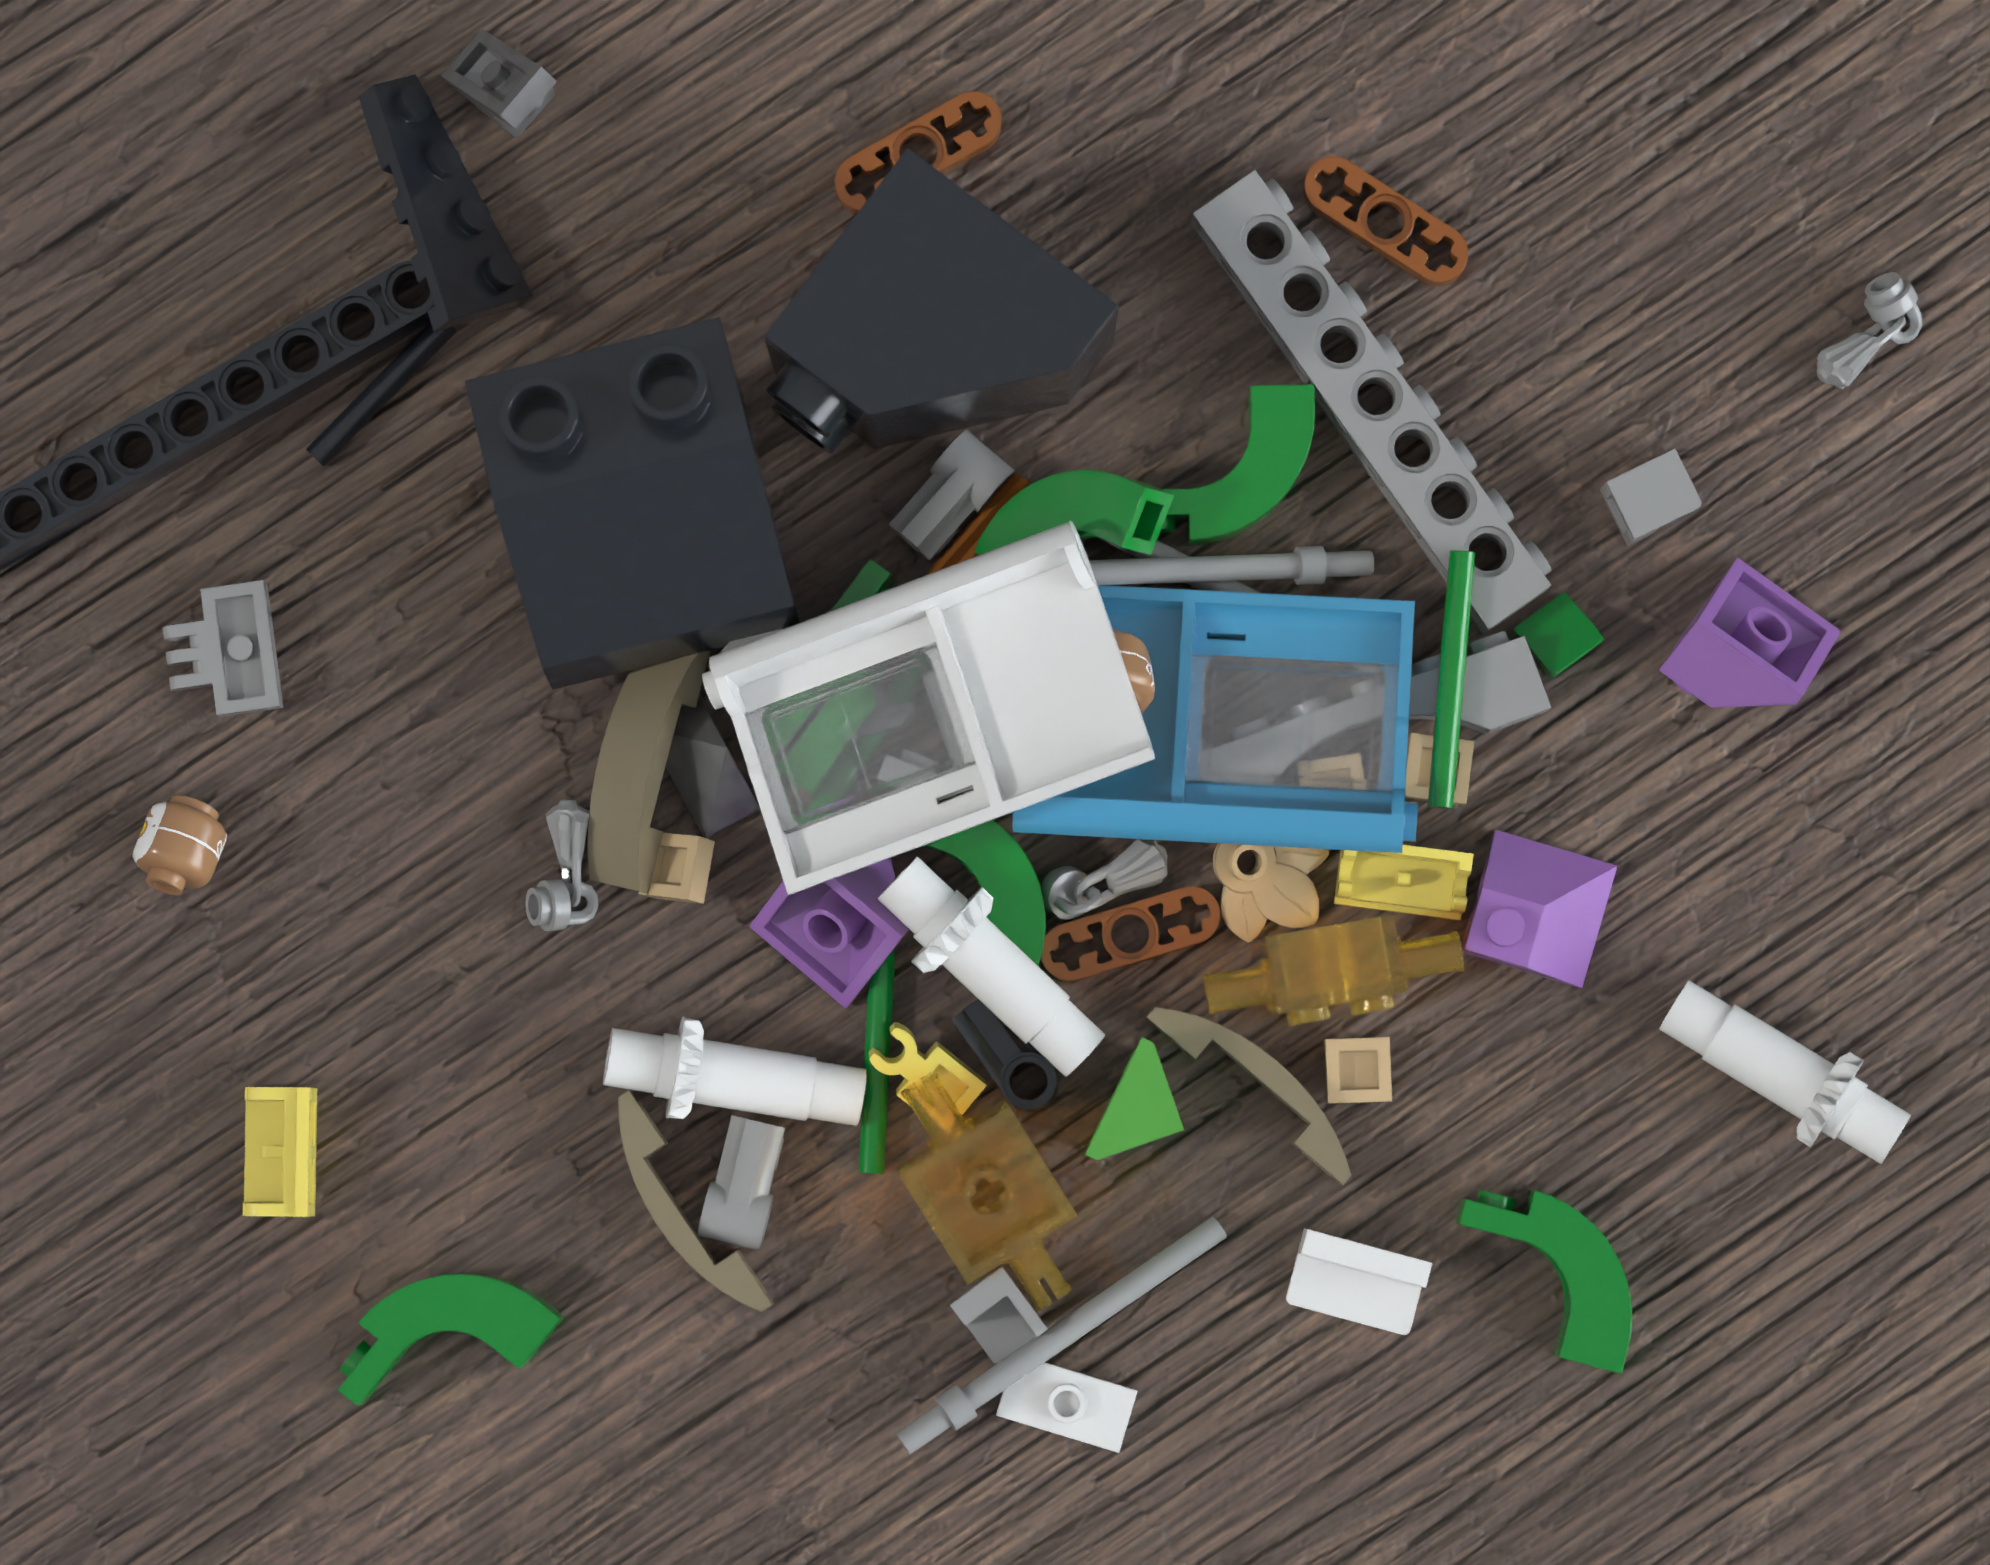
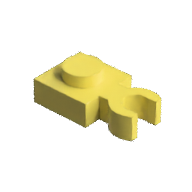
M894 1022L890 1026V1033L903 1043L902 1053L897 1057L888 1058L883 1056L877 1049L872 1048L868 1053L872 1065L883 1074L902 1075L905 1079L896 1088V1095L947 1134L987 1086L986 1080L937 1041L924 1055L917 1049L913 1033L906 1026Z

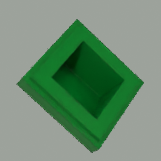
M1562 592L1512 629L1518 638L1525 636L1532 657L1549 680H1552L1605 640L1595 625L1565 592Z

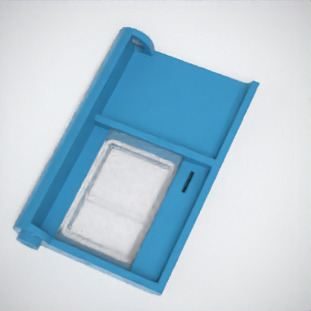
M1098 586L1111 627L1141 639L1149 651L1155 682V693L1153 701L1142 712V717L1153 747L1155 759L1013 812V832L1402 853L1403 841H1416L1418 803L1405 802L1415 601Z

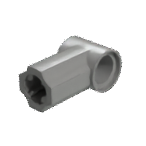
M966 429L935 462L930 470L932 476L889 523V527L928 561H931L954 537L975 511L978 514L1014 474L1015 470Z
M731 1115L716 1181H710L698 1228L699 1237L757 1251L761 1250L774 1195L769 1193L781 1154L785 1128Z

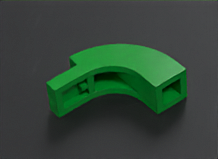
M1314 384L1250 386L1248 392V444L1242 459L1229 474L1207 486L1189 489H1162L1175 496L1160 533L1176 531V521H1187L1188 546L1207 545L1221 542L1249 530L1274 511L1295 484L1310 449L1315 421Z
M1074 470L1050 475L1021 490L997 512L981 535L974 552L981 555L1072 521L1081 540L1099 537L1119 547L1151 555L1175 495L1141 481L1097 470Z
M990 820L923 845L922 847L955 859L967 868L976 879L980 888L983 887L993 897L992 910L986 917L1039 967L1045 939L1046 916L1044 899L1035 871L1015 839L994 820Z
M1483 1190L1478 1191L1476 1202L1460 1199L1455 1224L1525 1242L1539 1250L1555 1268L1564 1292V1311L1553 1356L1622 1374L1632 1330L1631 1296L1622 1265L1615 1251L1598 1228L1567 1203L1535 1190L1528 1191L1523 1214L1513 1212L1516 1199Z
M453 1273L426 1278L400 1288L385 1297L358 1322L378 1340L372 1347L363 1340L349 1355L339 1369L347 1378L338 1388V1391L356 1406L365 1404L412 1345L429 1334L441 1331H456L475 1336L490 1345L518 1369H521L528 1364L565 1316L532 1291L503 1278L476 1273Z

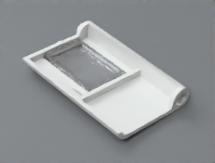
M1072 521L709 658L711 671L702 674L706 693L714 709L717 710L725 707L732 718L788 895L1155 759L1153 747L1089 559ZM970 789H974L970 792L964 793L962 795L956 796L954 798L939 803L940 800L957 795Z

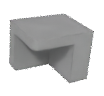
M1676 449L1607 481L1600 488L1627 546L1651 535L1656 529L1697 510L1702 503Z
M1003 1266L950 1304L962 1323L968 1327L992 1362L996 1364L1036 1336L1038 1337L1048 1330Z

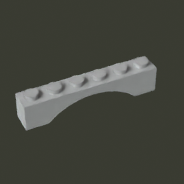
M1502 631L1469 644L1473 655L1466 657L1460 726L1486 735L1544 714L1551 709L1525 636L1509 641L1506 631ZM1441 654L1412 664L1411 671L1413 676L1411 677L1409 720L1420 719L1435 722ZM1383 675L1350 687L1353 698L1329 707L1327 698L1324 696L1290 709L1293 720L1269 728L1266 718L1235 728L1230 731L1234 742L1209 750L1206 740H1202L1199 767L1201 781L1212 784L1271 787L1290 765L1317 745L1349 730L1383 722L1385 685Z

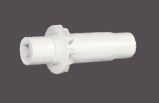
M917 856L877 898L914 933L913 937L923 946L911 961L923 973L934 971L940 965H943L1025 1044L1029 1042L1065 1077L1074 1071L1105 1037V1034L1069 1000L1070 996L986 917L992 910L993 897L983 887L967 899L958 890L953 891Z
M1691 981L1686 983L1659 1028L1662 1032L1702 1055V1060L1801 1119L1797 1126V1139L1810 1148L1820 1132L1834 1140L1836 1137L1882 1164L1911 1117V1114L1869 1090L1866 1083L1855 1077L1864 1062L1863 1059L1850 1052L1839 1057L1834 1065L1739 1006L1734 1005L1732 1007Z
M685 1017L681 1019L677 1035L664 1033L663 1036L612 1028L605 1062L603 1085L653 1093V1097L667 1099L666 1118L684 1119L690 1113L692 1103L802 1121L810 1118L853 1126L858 1125L865 1094L866 1069L820 1062L815 1057L704 1040V1030L700 1021Z

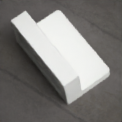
M1304 1228L1286 1294V1301L1294 1306L1397 1334L1407 1335L1411 1330L1421 1289L1427 1286L1432 1263Z

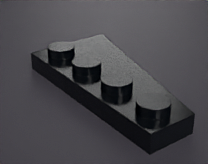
M416 74L372 85L359 96V100L381 169L394 176L398 193L397 198L392 203L399 224L409 225L418 253L410 259L418 283H428L435 304L434 307L427 311L433 331H439L500 313L523 304L533 295Z

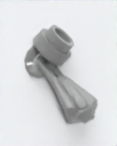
M1896 272L1878 276L1865 288L1867 297L1864 305L1871 319L1878 323L1864 332L1854 333L1849 338L1827 347L1819 353L1817 357V377L1822 382L1832 384L1843 390L1852 383L1878 349L1889 339L1896 344L1909 343L1917 337L1922 327V315L1916 304L1918 295L1908 279L1901 278ZM1906 313L1910 320V327L1907 331L1901 332V328L1906 324L1904 317ZM1881 330L1884 331L1880 336L1874 337Z
M560 800L558 805L552 807L546 813L547 824L562 871V880L540 881L537 887L528 890L525 901L529 922L533 926H540L544 931L564 930L568 925L584 924L594 918L598 909V895L593 887L581 882V862L588 830L589 810L579 806L576 800ZM570 869H572V881H573V882H571ZM581 896L585 897L587 900L586 908L582 911L571 912V907L579 904Z
M1136 839L1116 859L1089 875L1072 866H1062L1054 869L1045 876L1041 885L1044 906L1057 917L1070 920L1092 909H1096L1127 892L1154 887L1162 883L1163 878L1168 875V855L1166 849L1154 840ZM1105 878L1109 889L1100 893L1093 885Z

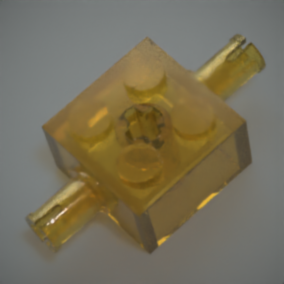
M1394 915L1264 937L1259 942L1262 959H1259V966L1210 975V973L1203 974V981L1210 1015L1216 1014L1219 1011L1266 1004L1267 1009L1272 1012V1017L1287 1015L1288 1025L1291 1027L1326 1021L1330 1019L1329 1007L1350 1004L1352 1016L1390 1010L1394 1008L1392 996H1398L1407 992L1406 986H1408L1409 979L1452 971H1464V959L1458 931L1450 932V934L1401 942L1399 935L1397 936Z
M936 1071L930 1072L920 1079L933 1099V1103L929 1104L915 1082L901 1091V1095L908 1101L930 1136L931 1141L927 1144L928 1148L897 1166L898 1174L967 1285L1000 1264L1009 1263L1032 1299L1035 1309L1041 1310L1053 1304L1039 1281L1041 1278L1047 1281L1058 1300L1072 1289L1070 1284L1063 1278L1043 1246L1042 1241L1045 1239V1236L1078 1215L1006 1099L974 1119L971 1117L964 1119L941 1083L938 1073ZM982 1177H985L990 1183L1001 1180L1003 1183L996 1189L999 1200L991 1205H988L983 1198L972 1202L970 1198L977 1192L974 1182Z

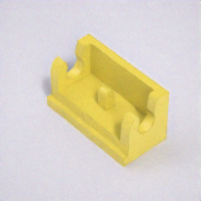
M1402 845V853L1340 850L1334 904L1460 921L1462 913L1465 912L1467 906L1466 888L1468 876H1470L1472 871L1474 854Z
M245 1087L243 1216H315L317 1088Z

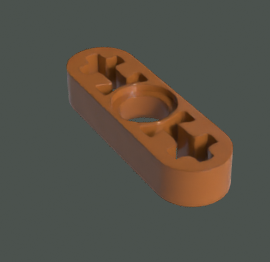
M969 91L962 93L849 157L840 165L835 176V190L840 204L850 213L857 215L866 203V199L861 193L854 194L853 196L847 193V190L853 186L851 174L861 170L866 177H870L882 171L884 163L878 157L886 152L890 154L893 167L900 158L902 145L910 138L924 137L935 145L937 157L931 166L943 175L988 150L996 143L1001 133L1002 118L997 103L990 96L981 92ZM970 107L976 115L986 111L990 117L984 122L985 134L977 138L971 130L959 134L953 138V145L959 151L948 155L945 140L933 125L943 121L946 133L962 124L961 111ZM882 178L881 180H879V181H877V182L875 183V185H874V189H875V190H876V188L879 186V184L882 182V180H883L884 178Z
M1336 156L1322 158L1315 162L1307 172L1303 185L1304 199L1308 207L1326 221L1426 285L1433 287L1446 286L1453 283L1462 274L1468 260V247L1462 235L1449 225L1344 158ZM1335 172L1342 174L1345 177L1342 188L1357 200L1362 188H1366L1373 193L1361 205L1356 222L1344 216L1351 210V203L1339 196H1334L1329 203L1319 197L1322 186L1315 181L1319 176L1330 179ZM1379 205L1395 207L1403 217V230L1396 237L1390 239H1382L1375 236L1367 224V216L1373 208ZM1415 222L1426 227L1420 233L1419 240L1434 248L1441 241L1448 243L1452 247L1448 255L1455 262L1452 268L1441 265L1436 272L1428 269L1425 266L1428 261V254L1414 244L1409 256L1398 251L1408 241Z
M1195 886L1179 888L1054 927L1045 935L1041 962L1047 973L1057 980L1074 982L1206 941L1214 934L1219 925L1220 908L1214 896L1203 888ZM1184 898H1192L1195 906L1201 907L1206 905L1209 910V916L1200 921L1201 932L1191 934L1187 925L1175 926L1166 930L1173 942L1159 945L1158 924L1148 908L1162 905V918L1175 915L1182 910L1180 900ZM1123 916H1136L1143 920L1148 928V942L1144 948L1137 952H1123L1112 941V926ZM1097 923L1102 925L1101 940L1104 949L1112 958L1111 961L1102 964L1097 963L1098 953L1096 950L1080 956L1078 962L1080 968L1074 971H1068L1064 962L1053 963L1050 952L1059 948L1058 937L1070 934L1073 943L1086 942L1093 939L1087 927Z

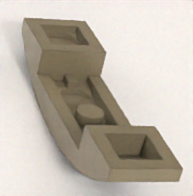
M711 650L630 670L608 722L594 776L588 820V867L590 880L648 894L664 833L663 831L650 828L681 705L696 708L703 682L702 674L705 673Z
M1157 1007L1148 1014L1145 1019L1193 1060L1212 1042L1306 1122L1307 1125L1291 1144L1339 1185L1345 1184L1350 1178L1351 1172L1336 1133L1312 1096L1277 1060L1238 1033L1202 1017Z
M628 1090L619 1096V1125L626 1160L638 1192L658 1228L683 1259L704 1279L723 1293L760 1312L775 1304L740 1250L734 1252L720 1263L716 1262L648 1160V1157L668 1145V1142L634 1091Z

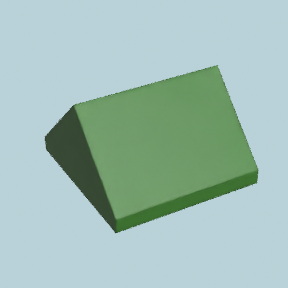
M1143 1037L1139 1039L1083 1155L1093 1160H1100L1184 1130L1153 1042Z

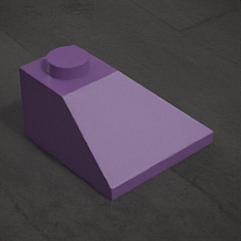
M1737 557L1683 632L1659 671L1672 679L1681 690L1694 695L1711 708L1796 705L1803 697L1841 631Z
M1494 830L1459 952L1582 988L1617 865Z
M891 858L788 895L783 881L749 926L845 1009L854 1001L909 930L905 924L877 899L896 879Z

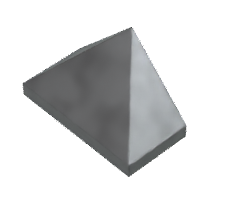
M701 697L698 698L696 708L682 706L665 767L703 838H709L761 809Z

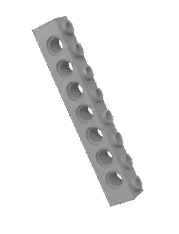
M1254 170L1192 214L1191 225L1305 385L1314 384L1315 400L1446 584L1451 550L1469 551L1470 544L1478 539H1488L1499 546L1502 552V563L1498 569L1483 571L1474 566L1470 617L1481 633L1485 635L1548 590L1551 584L1545 575L1552 571L1542 552L1531 540L1522 544L1512 531L1508 523L1515 518L1502 496L1494 488L1485 493L1471 471L1478 466L1464 443L1457 436L1448 441L1434 420L1441 416L1427 391L1420 384L1411 389L1397 368L1403 365L1404 362L1393 343L1384 333L1374 337L1363 322L1361 316L1367 313V310L1355 290L1346 281L1338 286L1326 270L1324 265L1330 261V258L1318 238L1309 229L1301 234L1291 221L1287 213L1293 210V206L1286 193L1273 178L1264 183L1257 171ZM1256 231H1270L1280 239L1282 251L1272 259H1259L1249 251L1247 246L1248 237ZM1293 282H1306L1317 291L1319 303L1308 311L1294 310L1285 301L1284 289ZM1342 333L1348 336L1354 343L1355 356L1345 363L1332 362L1323 355L1320 346L1321 340L1328 334ZM1369 384L1380 385L1389 392L1392 399V408L1381 415L1369 414L1358 403V391ZM1404 436L1420 438L1428 448V461L1418 467H1409L1402 464L1395 455V442ZM1443 487H1450L1459 491L1465 500L1464 514L1456 519H1446L1439 516L1432 506L1431 498L1433 492Z

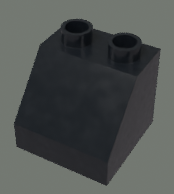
M907 148L764 335L773 370L776 374V377L766 388V391L776 400L771 408L779 417L808 440L830 454H833L850 430L873 448L878 449L1063 406L1071 401L1114 344L1119 305Z
M721 317L465 381L494 507L542 669L552 690L724 647L730 641L786 629L800 623L743 393Z

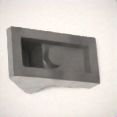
M483 29L476 34L441 76L448 84L513 137H519L549 103L555 94L553 86L557 82L540 65Z

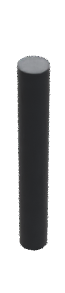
M430 322L306 450L324 467L438 352L457 330L452 326L434 332Z

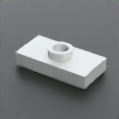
M1044 1362L1003 1391L996 1416L1119 1453L1138 1391Z

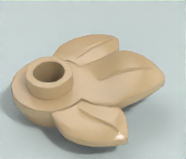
M1218 843L1213 854V869L1216 877L1223 884L1219 908L1225 925L1235 935L1248 943L1252 942L1259 935L1267 919L1290 928H1303L1314 925L1319 917V898L1313 882L1307 875L1324 862L1329 855V850ZM1251 850L1255 855V865L1251 871L1242 873L1237 866L1238 857L1242 852Z

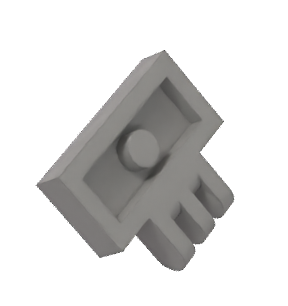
M260 580L200 589L204 621L162 627L165 641H181L188 638L190 640V648L166 652L167 666L192 663L194 671L192 674H177L169 677L170 691L213 686L216 715L220 717L284 708L268 584L266 581Z

